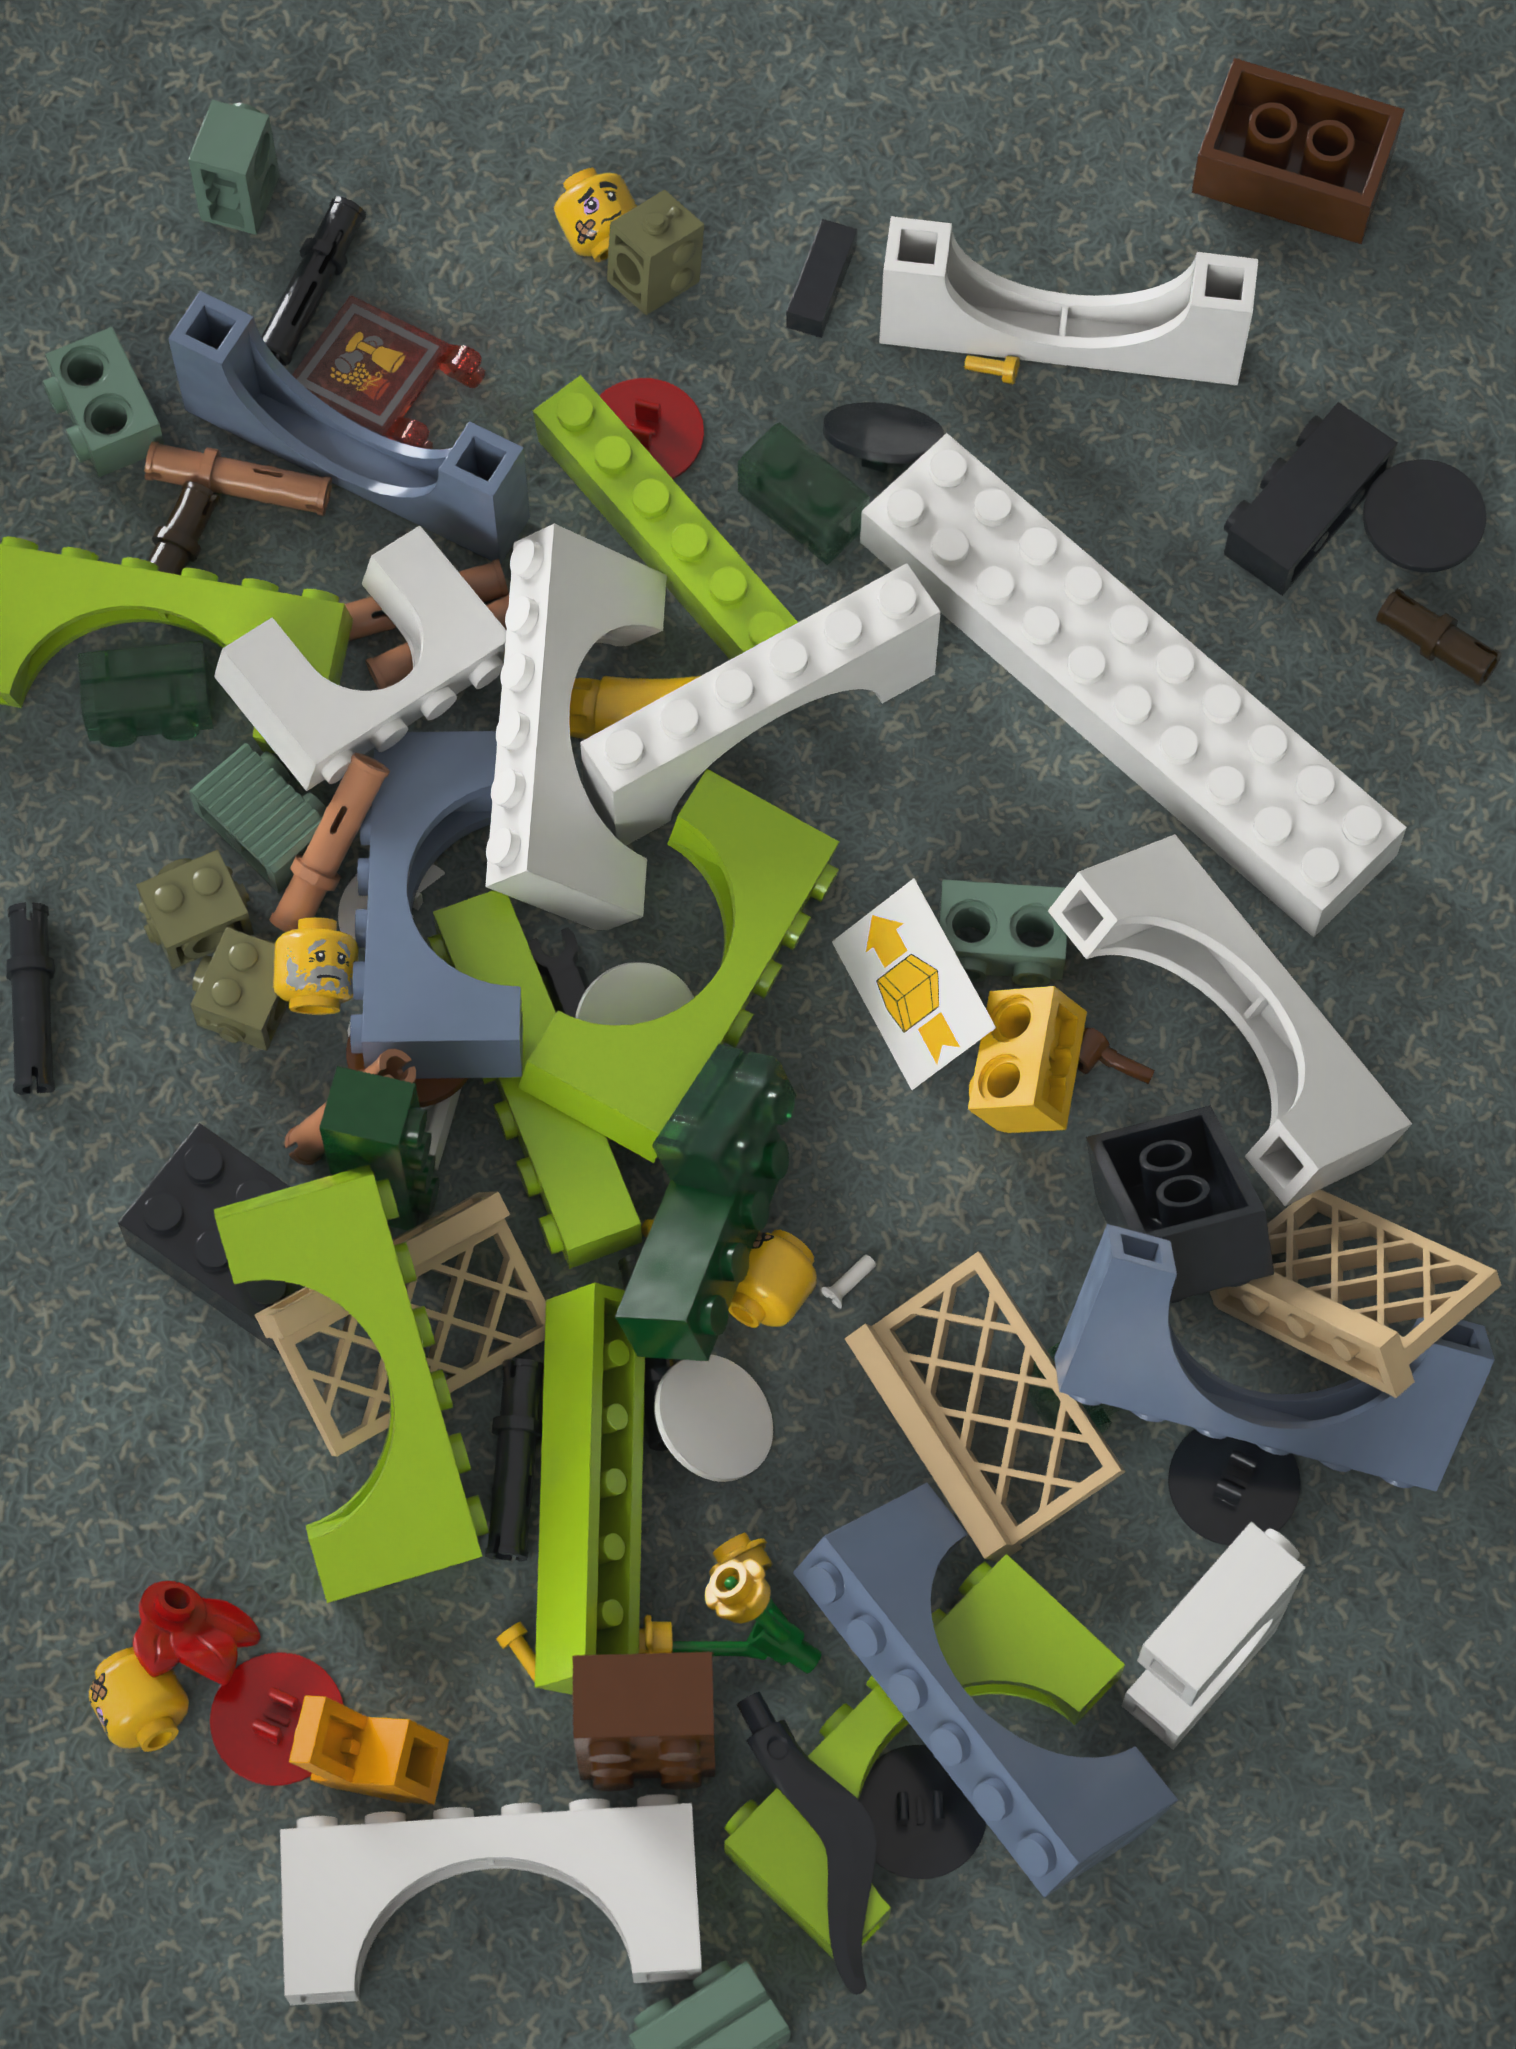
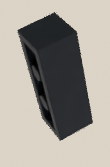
M825 219L821 220L786 311V328L822 338L857 246V229Z

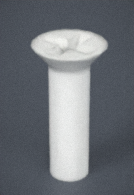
M865 1254L831 1287H821V1293L827 1298L833 1299L832 1303L841 1309L842 1298L876 1267L875 1261Z

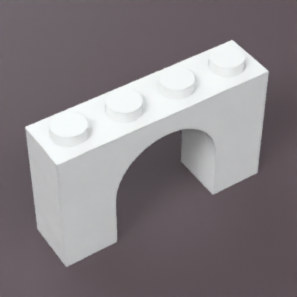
M420 525L371 555L362 581L363 587L399 629L409 645L413 660V670L400 682L379 690L360 691L348 689L329 681L313 668L273 617L222 648L214 675L215 679L306 791L325 779L329 784L340 781L351 763L353 753L365 754L374 747L379 752L391 748L407 733L408 725L422 716H425L427 720L437 718L454 704L457 699L456 694L472 684L476 689L483 688L501 674L504 665L507 630Z
M1250 1522L1143 1644L1137 1661L1146 1670L1126 1692L1122 1707L1172 1750L1276 1632L1305 1570V1566L1297 1560L1300 1554L1295 1546L1279 1532L1270 1528L1263 1532L1254 1523Z

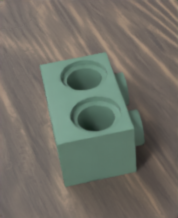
M212 100L188 158L200 219L257 235L280 177L270 117L268 114L261 113L258 109L248 104L234 103L230 105Z
M113 327L45 354L51 377L43 380L42 383L56 415L67 411L74 426L65 429L79 463L90 459L98 477H102L145 459L152 441L165 445L160 423ZM86 378H99L92 385H78L79 382ZM110 426L123 427V429L114 434L101 433Z
M942 879L939 924L972 983L984 981L987 975L1011 976L1014 983L1025 987H1042L1048 985L1050 979L1062 980L1066 960L1067 935L1048 910L1065 888ZM963 927H974L981 930L986 937L979 942L969 943L959 939L955 932ZM1027 931H1036L1043 934L1049 942L1040 947H1031L1022 943L1018 936Z

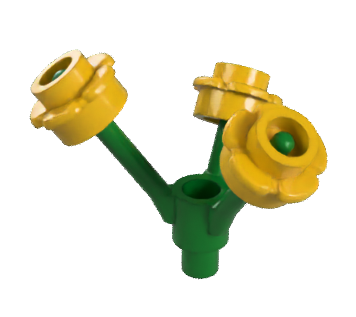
M747 1533L731 1538L713 1551L712 1554L718 1564H715L710 1569V1583H708L705 1589L706 1604L711 1610L716 1609V1614L719 1618L734 1623H746L754 1619L757 1621L746 1641H672L671 1621H651V1615H645L643 1628H639V1654L712 1652V1656H743L760 1660L770 1657L780 1665H785L789 1662L804 1673L809 1674L818 1664L822 1652L804 1640V1631L790 1623L770 1597V1586L764 1579L765 1572L773 1565L764 1550L767 1542L764 1538L751 1541Z

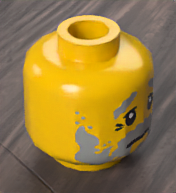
M317 917L299 919L298 929L285 932L276 940L274 951V992L281 999L289 1002V1010L292 1012L312 1015L340 1012L341 1003H345L354 997L353 962L358 961V943L351 935L337 931V921L333 919Z

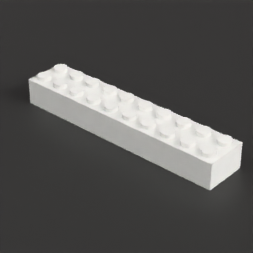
M946 433L862 510L861 544L892 571L907 563L938 609L947 619L1312 937H1315L1397 856L1407 828L949 434Z

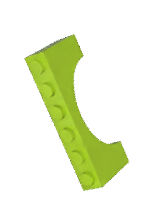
M17 537L2 538L0 544V704L22 708L25 697L41 669L54 655L74 640L104 627L132 622H152L181 627L197 633L219 647L224 648L273 617L313 668L329 681L340 685L353 618L346 605L339 603V597L333 593L318 589H304L302 596L278 592L279 587L277 585L260 579L245 578L242 580L241 585L218 582L219 577L216 574L201 569L183 568L181 575L160 572L156 564L143 559L126 557L122 559L121 565L98 561L99 556L97 554L80 548L64 547L61 554L38 551L39 546L29 540ZM254 727L253 738L261 750L276 754Z
M706 769L678 814L667 845L680 852L699 870L717 900L724 930V949L720 969L709 984L691 1001L663 1017L648 1022L631 1025H601L586 1022L557 1011L528 1058L518 1088L652 1163L656 1161L666 1143L677 1148L695 1116L694 1113L686 1109L695 1093L705 1098L708 1096L725 1065L716 1059L717 1055L725 1043L734 1048L737 1047L754 1014L745 1010L746 1006L754 994L765 999L783 967V965L774 961L782 945L794 950L811 919L809 915L803 913L805 906L811 897L822 902L833 884L839 869L831 865L830 862L839 841L711 770Z
M365 1165L214 1209L215 1220L234 1284L257 1280L285 1281L302 1285L327 1296L343 1307L364 1328L385 1364L390 1391V1419L388 1433L379 1460L368 1480L346 1504L330 1515L306 1525L309 1543L327 1603L483 1557L477 1539L478 1536L489 1533L483 1508L478 1495L469 1498L465 1497L459 1476L461 1473L471 1471L465 1445L460 1432L452 1435L447 1434L441 1413L443 1410L453 1408L443 1369L430 1372L423 1349L435 1344L425 1306L412 1309L405 1284L417 1281L411 1255L406 1242L397 1245L393 1244L387 1220L399 1217L389 1179L375 1181L370 1165Z
M1007 1554L993 1568L986 1561L981 1563L965 1579L958 1590L964 1597L947 1615L940 1608L931 1614L934 1631L943 1656L954 1676L969 1696L1003 1694L1033 1700L1063 1715L1074 1725L1121 1678L1125 1666L1114 1653ZM872 1675L866 1682V1686L872 1691L854 1709L847 1703L838 1708L819 1730V1733L825 1739L808 1755L810 1760L857 1797L858 1800L865 1780L882 1751L898 1733L909 1725V1722ZM776 1788L760 1805L751 1799L732 1816L724 1827L730 1834L724 1841V1853L834 1960L829 1938L827 1907L828 1861L825 1847L815 1830L783 1793ZM873 1884L871 1885L866 1910L862 1946L890 1917L891 1907L880 1896Z

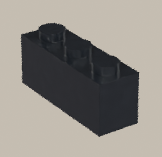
M1339 402L1324 419L1316 415L1309 421L1298 437L1296 446L1299 448L1291 458L1286 461L1280 457L1266 472L1260 484V488L1263 489L1251 504L1246 500L1241 501L1228 517L1223 528L1228 533L1224 555L1283 596L1363 502L1369 488L1377 477L1391 467L1398 442Z

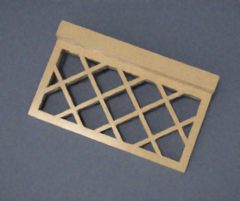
M1320 1189L1293 1202L1267 1224L1271 1254L1286 1252V1262L1273 1264L1274 1275L1251 1280L1247 1284L1238 1287H1224L1210 1291L1214 1305L1219 1310L1397 1398L1415 1382L1409 1364L1501 1286L1497 1270ZM1317 1212L1332 1218V1224L1299 1230V1227ZM1370 1236L1377 1239V1245L1343 1251V1241ZM1331 1244V1253L1298 1259V1250ZM1418 1258L1423 1261L1422 1267L1389 1272L1390 1262ZM1377 1265V1275L1343 1281V1271ZM1331 1273V1283L1308 1288L1298 1284V1279ZM1462 1279L1468 1282L1458 1291L1435 1295V1284ZM1423 1287V1297L1389 1303V1293ZM1377 1295L1376 1306L1354 1310L1343 1306V1301ZM1424 1317V1320L1405 1337L1389 1328L1390 1323Z
M499 1191L476 1193L392 1239L394 1245L407 1243L417 1280L418 1276L429 1270L452 1277L442 1312L439 1313L425 1308L429 1319L439 1321L434 1335L435 1344L431 1345L428 1358H426L430 1372L443 1369V1372L450 1374L445 1377L450 1393L503 1364L504 1360L512 1359L545 1340L546 1301L505 1220L510 1213ZM491 1236L494 1237L504 1257L497 1282L467 1273L474 1246ZM458 1255L455 1268L442 1265V1263ZM512 1275L519 1289L509 1287ZM417 1281L405 1284L410 1304ZM464 1281L494 1291L483 1327L453 1317ZM304 1287L255 1314L265 1337L273 1339L331 1456L337 1457L388 1428L390 1408L377 1415L381 1401L390 1404V1395L384 1393L388 1377L382 1358L372 1389L340 1380L351 1343L378 1351L372 1340L354 1335L358 1321L343 1307L327 1296ZM506 1295L526 1302L537 1324L536 1327L518 1337L495 1331ZM411 1304L412 1309L420 1307V1306ZM346 1317L343 1330L329 1327V1325ZM450 1325L481 1335L473 1362L462 1368L440 1362ZM317 1332L340 1339L329 1376L308 1370L295 1344ZM493 1339L505 1343L489 1352ZM313 1380L326 1384L323 1396H321ZM338 1388L369 1397L361 1425L343 1435L340 1434L330 1414Z
M979 1251L871 1326L865 1323L844 1338L984 1559L999 1562L1006 1554L1009 1556L1022 1549L1021 1543L1126 1472L1082 1404L1071 1398L1068 1394L1059 1392L1054 1361L985 1255ZM976 1274L979 1275L990 1292L984 1320L952 1314L957 1287ZM942 1298L940 1311L927 1309ZM999 1307L1011 1325L996 1322ZM916 1316L938 1319L931 1357L908 1353L895 1331ZM950 1322L982 1328L975 1366L942 1360ZM994 1330L1017 1334L1024 1344L1025 1349L1020 1374L987 1368ZM1034 1361L1046 1379L1031 1377ZM915 1363L929 1365L926 1380ZM941 1368L973 1374L966 1412L944 1408L936 1397ZM985 1376L1018 1382L1010 1420L978 1414ZM1029 1385L1053 1389L1061 1401L1055 1429L1022 1423ZM950 1417L964 1419L961 1434ZM1070 1417L1082 1434L1067 1432ZM976 1422L1009 1428L1001 1467L979 1463L970 1450ZM1020 1431L1054 1437L1046 1476L1013 1469ZM1065 1439L1089 1444L1103 1467L1081 1482L1058 1478ZM985 1472L999 1474L997 1489H995ZM1011 1477L1044 1483L1039 1511L1018 1525L1006 1506ZM1056 1486L1070 1488V1490L1053 1501Z

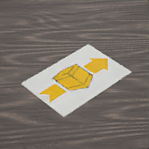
M915 878L832 941L911 1090L915 1089L996 1028Z

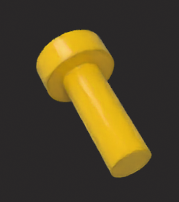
M967 355L964 369L1002 376L1003 383L1014 385L1020 367L1019 357L1008 355L1005 361Z
M520 1621L505 1630L496 1640L502 1649L508 1646L511 1648L535 1682V1653L523 1637L528 1631Z

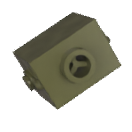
M664 189L610 222L607 281L640 311L648 315L700 282L705 224Z
M218 849L194 860L190 858L175 860L164 866L157 876L136 884L141 899L138 908L147 918V925L143 926L150 943L155 942L157 946H162L172 970L214 952L226 927L250 936L254 934L246 909L248 907L246 902L250 901L243 883L238 884L237 881L233 880L232 868L225 865Z
M226 927L213 957L205 955L202 958L193 979L192 989L196 994L190 1005L197 1026L219 1033L220 1037L228 1042L237 1043L241 1041L265 1051L268 1050L289 1004L288 1001L281 999L274 992L273 988L274 942L261 940Z

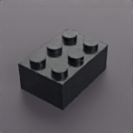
M1211 1105L1086 1137L1095 1195L1107 1224L1171 1241L1177 1276L1172 1288L1169 1304L1180 1302L1190 1296L1224 1287H1238L1247 1284L1251 1280L1274 1275L1266 1210Z
M199 1123L120 1219L118 1225L128 1247L279 1353L273 1339L265 1337L255 1314L299 1291L304 1286L275 1280H257L234 1284L215 1220L214 1209L286 1189L290 1186Z

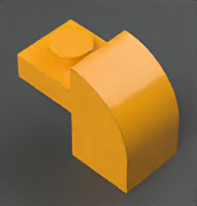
M305 1696L299 1723L295 1730L289 1762L312 1772L311 1781L330 1788L401 1803L435 1805L450 1739L410 1719L367 1717L328 1697Z

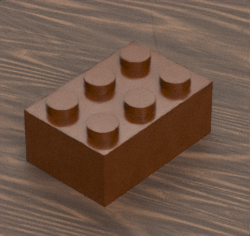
M1234 58L1198 153L1191 193L1362 244L1396 148L1405 109Z
M712 1652L572 1655L573 1739L580 1780H593V1788L596 1790L624 1791L634 1787V1779L661 1778V1787L684 1790L702 1786V1777H715Z

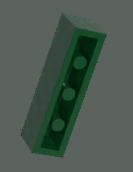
M337 1066L319 1127L330 1174L334 1175L370 1165L375 1181L388 1178L399 1217L387 1220L388 1226L409 1231L417 1226L420 1213L432 1214L439 1190V1178L433 1176L436 1157L429 1154L432 1134L425 1132L427 1109L420 1108L415 1083Z
M698 1111L615 1315L637 1357L709 1361L718 1335H721L727 1327L729 1307L738 1284L745 1279L748 1273L749 1254L759 1230H762L767 1224L769 1205L779 1179L786 1175L789 1166L787 1144L781 1139L768 1113Z

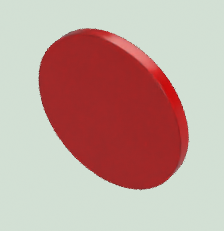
M635 378L617 383L599 395L672 479L680 476L694 463L702 448L704 425L697 405L682 389L663 380Z
M283 1652L256 1656L235 1668L230 1682L227 1685H220L217 1690L210 1713V1730L213 1743L225 1764L244 1779L261 1785L283 1786L310 1777L312 1772L290 1763L289 1759L305 1696L328 1697L344 1705L339 1689L330 1675L308 1658Z

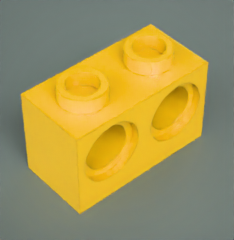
M1055 986L989 991L986 1010L996 1028L980 1039L975 1072L969 1084L968 1110L1001 1132L1021 1133L1066 1130L1087 1011Z

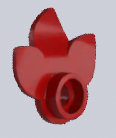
M159 1581L146 1588L140 1599L139 1615L141 1617V1625L133 1637V1649L140 1664L152 1677L170 1671L180 1662L221 1685H227L236 1667L237 1647L254 1646L259 1643L261 1636L255 1622L237 1606L221 1599L201 1598L195 1590L180 1582Z

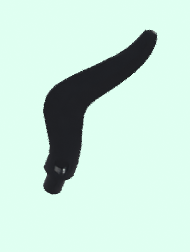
M756 1692L737 1703V1707L752 1733V1736L746 1741L762 1768L777 1788L815 1830L825 1847L828 1861V1925L832 1954L838 1973L846 1987L855 1995L861 1994L867 1987L862 1961V1936L877 1850L876 1831L872 1818L857 1797L808 1758L797 1744L786 1721H776L761 1692Z

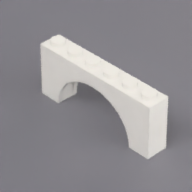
M891 216L883 270L879 343L1006 358L1009 355L1019 357L1020 360L1238 385L1253 313L1258 259L1197 252L1191 266L1184 273L1155 288L1119 295L1064 294L1022 285L985 269L973 261L959 247L954 238L952 223Z
M552 524L514 542L513 553L510 559L511 583L509 607L505 617L507 632L504 665L501 671L502 692L499 723L496 729L497 752L495 777L491 788L492 813L490 837L486 848L488 861L485 887L594 930H609L643 917L647 858L635 853L617 839L605 826L588 799L576 768L570 739L571 693L579 666L594 643L629 646L663 631L667 575L557 524Z
M907 563L581 741L584 790L589 801L605 826L625 846L671 821L673 811L682 795L714 761L748 735L783 714L821 697L853 689L871 690L876 693L883 704L935 675L941 611Z
M1175 834L1079 871L1048 910L1086 959L1103 955H1122L1161 966L1202 991L1239 1028L1262 1066L1269 1086L1272 1103L1269 1129L1245 1157L1284 1206L1373 1164L1412 1125L1406 1115Z
M656 1794L643 1796L637 1799V1807L610 1808V1801L606 1799H581L570 1802L569 1811L543 1813L542 1805L516 1803L501 1807V1815L474 1817V1810L471 1808L451 1807L433 1811V1820L406 1821V1814L402 1812H376L365 1816V1824L338 1825L336 1817L310 1816L298 1819L297 1828L280 1829L284 1993L290 2005L359 2001L361 1975L367 1954L376 1936L389 1918L410 1898L431 1885L455 1875L485 1869H516L543 1874L575 1888L588 1897L604 1912L621 1936L628 1952L634 1983L692 1980L702 1974L692 1803L678 1804V1797L675 1795Z

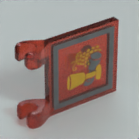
M350 295L293 372L292 376L328 406L370 431L406 445L433 449V443L427 440L430 434L427 426L415 419L403 417L438 369L469 388L478 387L485 377V370L479 367L482 363V357L476 350L463 345L449 344Z

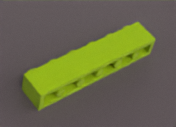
M582 375L578 376L533 410L539 443L648 567L667 575L666 588L730 660L798 623Z
M492 890L434 911L436 935L428 937L427 941L429 947L442 960L470 977L492 984L521 986L523 1074L528 1058L556 1012L509 896ZM521 1077L481 1078L483 1084L495 1081L503 1101L493 1104L503 1136L506 1141L517 1137L525 1158L515 1162L528 1197L540 1194L548 1215L538 1218L551 1255L563 1251L568 1267L571 1269L641 1243V1222L606 1136L518 1088Z
M595 1282L546 1300L535 1688L573 1695L572 1655L639 1654L645 1357H637L615 1318L625 1290Z

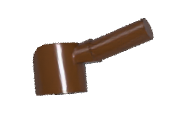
M1084 1028L1077 1067L1079 1071L1088 1074L1097 1062L1100 1061L1109 1068L1112 1067L1149 1084L1155 1070L1117 1053L1118 1051L1110 1047L1108 1040L1100 1031L1094 1028Z

